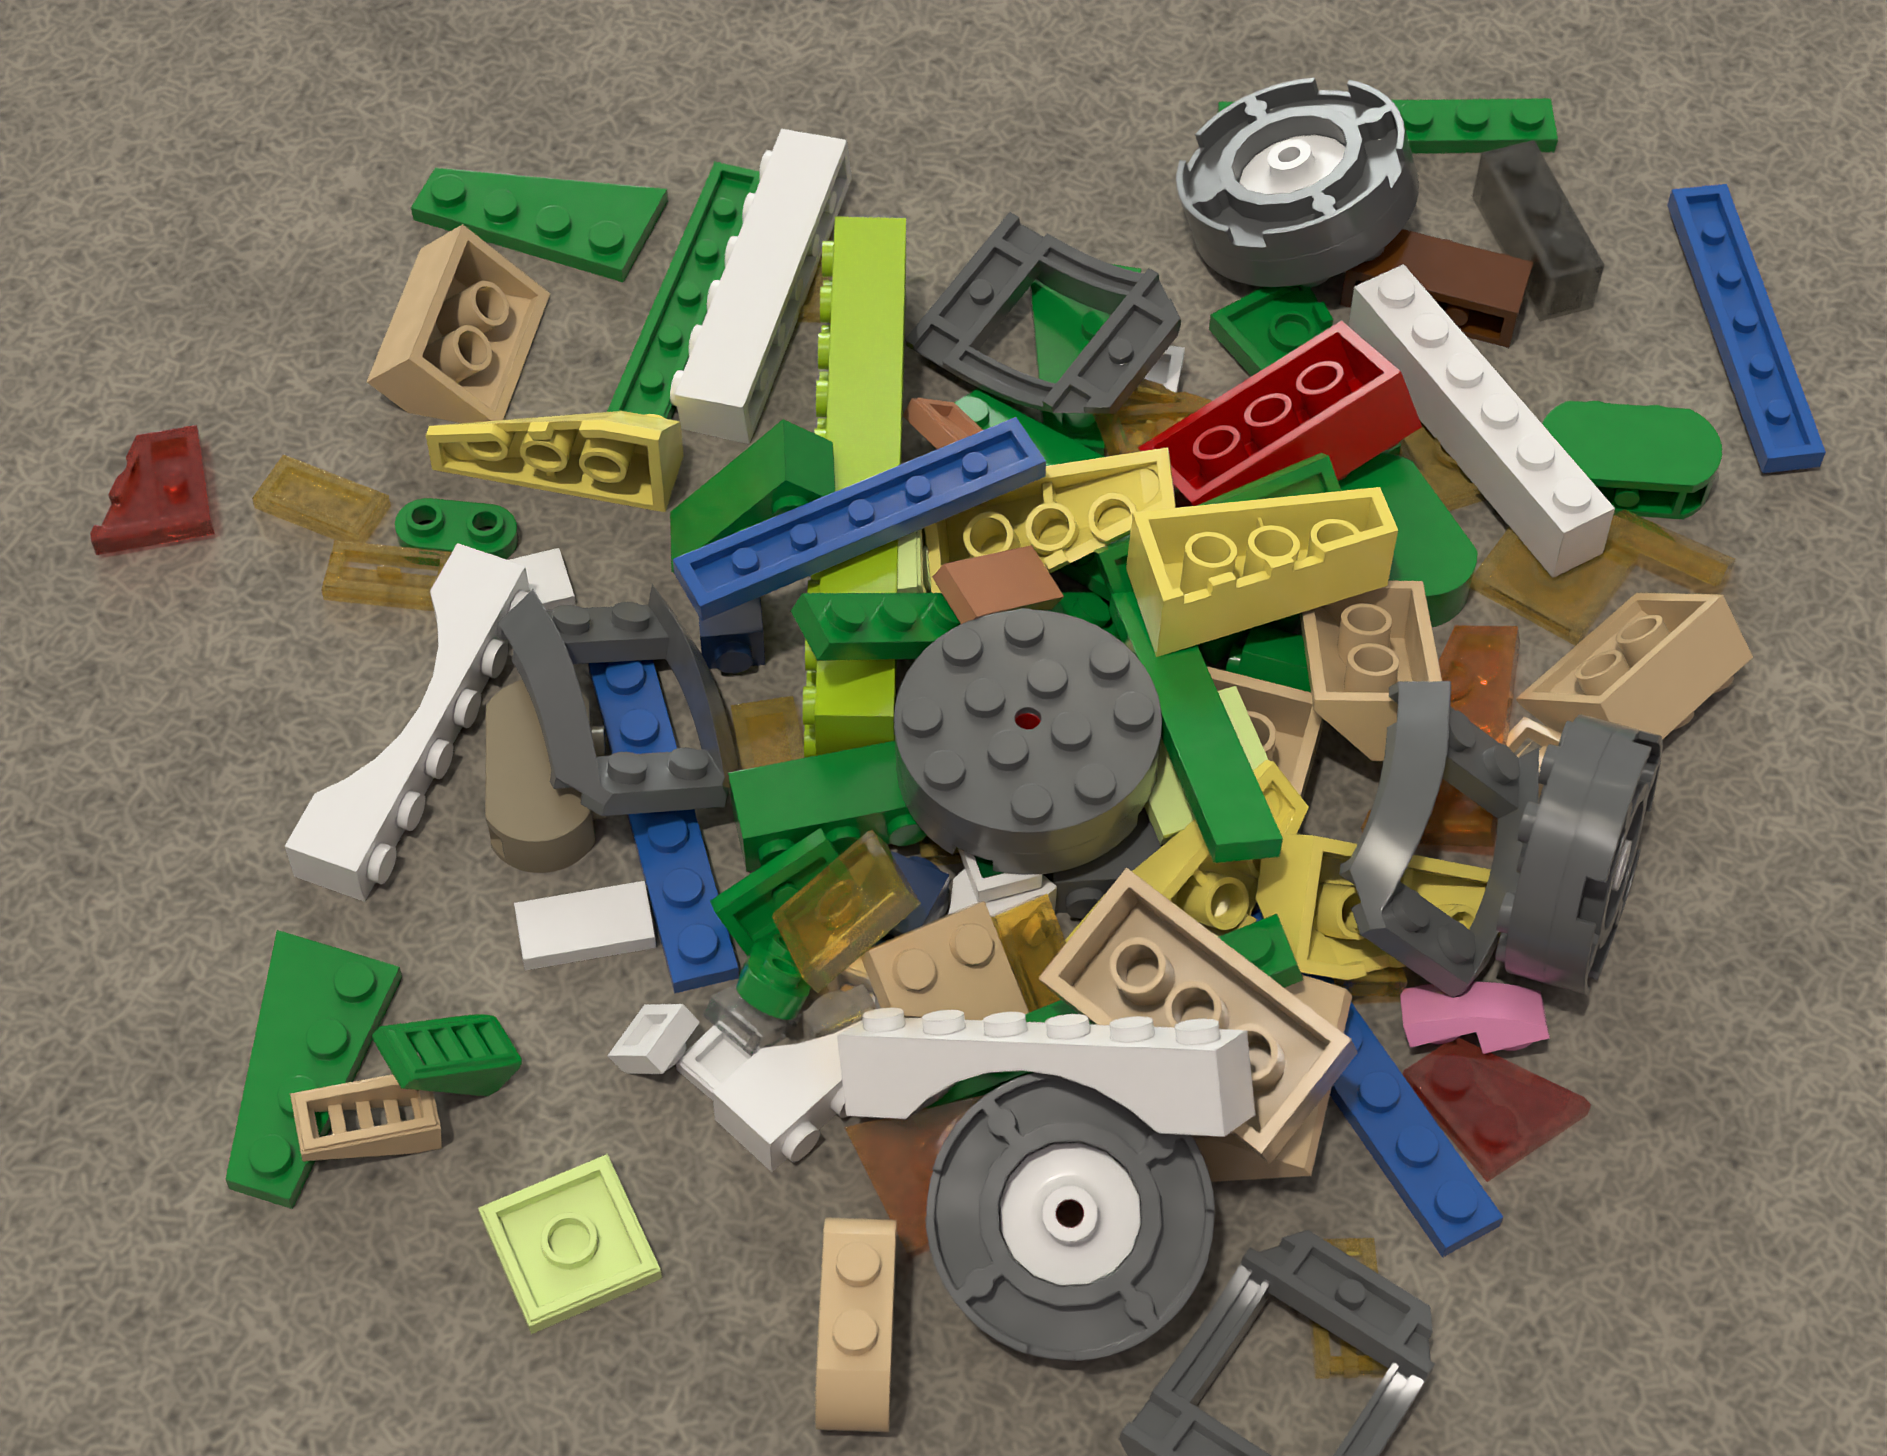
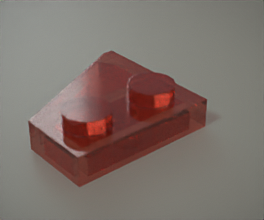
M197 425L136 435L126 456L127 466L116 477L108 494L111 506L101 526L94 524L90 533L95 554L101 555L215 534L202 442Z
M1461 1038L1443 1044L1403 1070V1076L1434 1120L1486 1182L1587 1116L1591 1108V1104L1585 1097L1490 1052L1483 1054L1481 1048Z

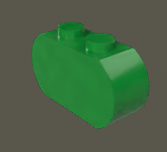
M1566 401L1552 409L1542 423L1615 508L1613 515L1681 520L1692 516L1707 501L1722 459V443L1717 431L1709 421L1691 409L1671 408L1661 405L1612 404L1601 401Z
M1380 453L1351 471L1338 483L1341 491L1381 488L1398 528L1388 581H1423L1431 626L1437 627L1457 616L1466 604L1477 564L1478 552L1413 461L1395 454Z

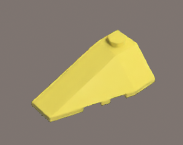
M625 411L429 426L426 433L432 470L666 512L684 456L681 421L666 419L655 414L642 415Z
M1168 447L1046 466V477L925 527L926 545L929 553L931 592L941 593L932 576L945 563L1032 545L1048 572L1052 573L1094 552L1098 548L1129 535L1133 512L1176 508Z
M1265 760L1253 770L1280 833L1297 834L1309 806L1275 762ZM1195 819L1132 871L1217 937L1257 922V919L1250 915L1257 902L1256 893L1261 859L1213 863ZM1099 901L1083 918V920L1076 926V928L1070 933V935L1064 940V942L1062 943L1063 945H1065L1068 942V940L1072 937V935L1076 932V930L1080 927V925L1096 907Z
M1281 833L1283 841L1280 857L1261 859L1256 901L1264 918L1278 914L1301 973L1351 980L1367 976V972L1388 967H1405L1403 963L1360 935L1351 907L1361 903L1355 885L1340 876V864L1351 858L1357 844L1319 836ZM1413 855L1400 882L1418 892L1427 901L1462 923L1467 929H1470L1482 901L1491 869Z

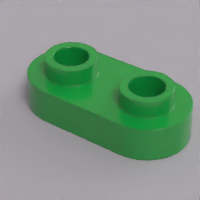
M422 498L406 504L398 512L395 519V530L401 549L408 555L419 559L447 561L457 543L507 559L514 553L519 541L514 516L504 507L495 504ZM424 520L433 521L432 523L427 525L418 524L419 522ZM484 526H492V527H494V528H492L491 530H488V531H480V530H478V529H480L481 527H484Z
M774 934L772 939L765 937L756 939L743 964L736 985L738 994L748 1004L767 1015L784 1020L795 1019L809 995L815 974V966L808 958L809 950L798 940L784 934Z

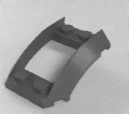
M1009 212L905 338V343L907 347L961 379L1005 400L1052 413L1116 414L1176 339L1181 327V318L1159 280V273L1150 268L1145 273L1134 272L1096 259L1048 233L1045 237L1020 224L1019 217ZM1035 280L1079 303L1111 314L1057 383L1044 381L1019 372L978 351Z
M653 584L648 605L620 602L612 607L581 608L575 605H560L554 609L547 610L534 589H532L498 622L496 634L500 640H508L514 649L512 661L526 686L540 723L551 767L550 783L553 789L574 788L582 793L580 804L601 816L725 807L730 793L728 772L737 771L738 768L725 710L715 681L702 654L676 614ZM666 659L688 703L701 750L684 747L674 749L672 752L643 754L616 752L610 756L596 757L587 711L573 664Z
M1399 681L1389 687V698L1398 704L1397 722L1387 727L1385 756L1376 798L1367 824L1351 858L1340 864V876L1355 885L1361 903L1351 907L1360 935L1453 998L1462 994L1487 965L1502 933L1496 931V925L1507 891L1516 893L1520 873H1517V864L1523 842L1518 841L1519 827L1527 803L1530 801L1538 804L1539 747L1519 758L1509 747L1497 742L1470 722L1462 712L1450 707L1451 681ZM1442 778L1498 818L1497 839L1489 879L1470 929H1467L1462 923L1427 901L1418 892L1400 882L1423 835L1436 801Z
M1309 1230L1282 1237L1279 1246L1260 1252L1250 1247L1200 1327L1151 1392L1148 1402L1132 1423L1128 1422L1121 1431L1119 1441L1127 1456H1271L1197 1406L1236 1351L1272 1294L1389 1368L1362 1413L1333 1455L1379 1456L1435 1365L1430 1360L1429 1338L1432 1334L1431 1308L1428 1304Z

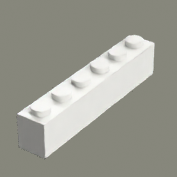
M781 129L773 151H765L760 165V183L756 193H749L744 202L742 228L738 237L732 236L728 241L725 252V270L721 280H714L710 286L707 297V314L702 325H695L689 341V359L684 371L678 370L672 380L670 402L672 405L677 406L681 429L750 444L820 263L822 242L829 239L835 223V217L838 216L852 179L847 140Z
M1403 264L1354 286L1349 327L1402 372L1421 422L1552 578L1603 554L1615 510L1613 505Z

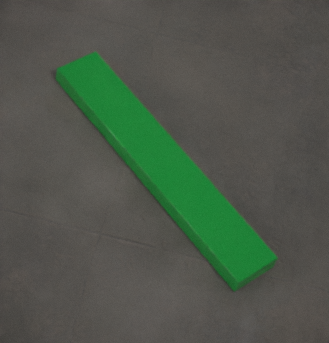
M714 162L607 412L625 411L642 415L655 414L666 419H672L677 407L670 402L673 377L678 370L684 371L689 359V341L695 325H702L707 314V297L710 286L714 280H721L725 270V252L728 241L732 236L738 237L743 225L742 213L744 202L749 193H756L760 183V171Z
M1112 593L1109 613L1122 643L1137 656L1154 683L1161 706V738L1213 863L1280 857L1283 841L1282 835L1198 646L1195 645L1156 657L1135 593Z

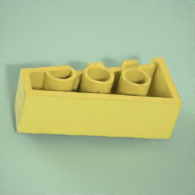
M1380 487L1133 512L1126 569L1155 655L1159 657L1387 586L1398 528Z

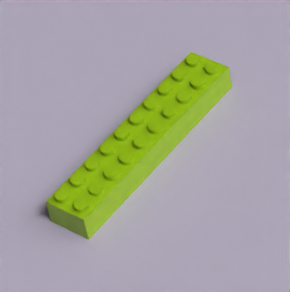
M835 217L834 241L822 242V277H832V280H824L823 286L820 288V323L831 324L822 325L821 333L818 334V369H829V371H820L819 380L816 381V417L827 418H818L817 429H814V433L833 442L835 492L902 464L906 218ZM898 539L811 575V580H808L807 593H897ZM805 639V671H807L806 686H803L802 712L803 725H805L804 758L895 741L894 712L896 705L897 659L817 661Z

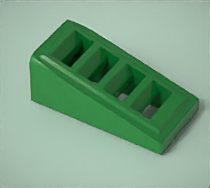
M473 1014L380 1026L371 1035L401 1089L490 1096L496 1093L522 1065L519 1053L494 1015Z

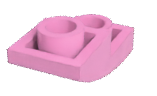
M1473 981L1462 994L1452 998L1433 984L1400 989L1403 1027L1410 1047L1427 1043L1445 1044L1456 1040L1461 1035L1477 1032L1482 1052L1485 1054L1502 1049L1507 1051L1520 1050L1533 1042L1550 1038L1541 992L1502 983Z

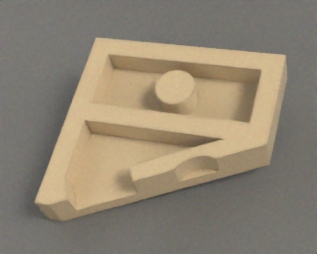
M985 901L969 905L859 953L880 1008L903 1009L905 1018H922L925 1014L941 1010L963 1011L965 1020H983L989 1015L1003 1012L1029 1013Z

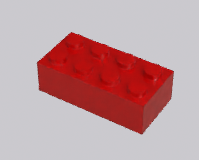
M1340 321L1138 447V450L1141 452L1168 447L1176 508L1197 506L1319 453L1329 456L1336 478L1340 481L1351 471L1378 454L1395 447L1402 439L1422 428L1402 372L1348 325Z

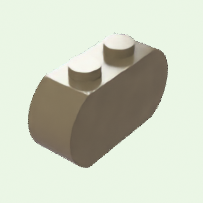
M519 680L501 689L486 705L485 818L489 828L491 848L502 861L516 869L532 873L559 871L575 864L591 850L596 842L595 819H607V816H601L581 805L582 793L574 788L553 789L550 783L551 767L540 723L523 680ZM582 693L596 757L606 756L604 726L592 725L590 703Z

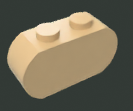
M825 1218L816 1368V1430L889 1432L897 1220Z

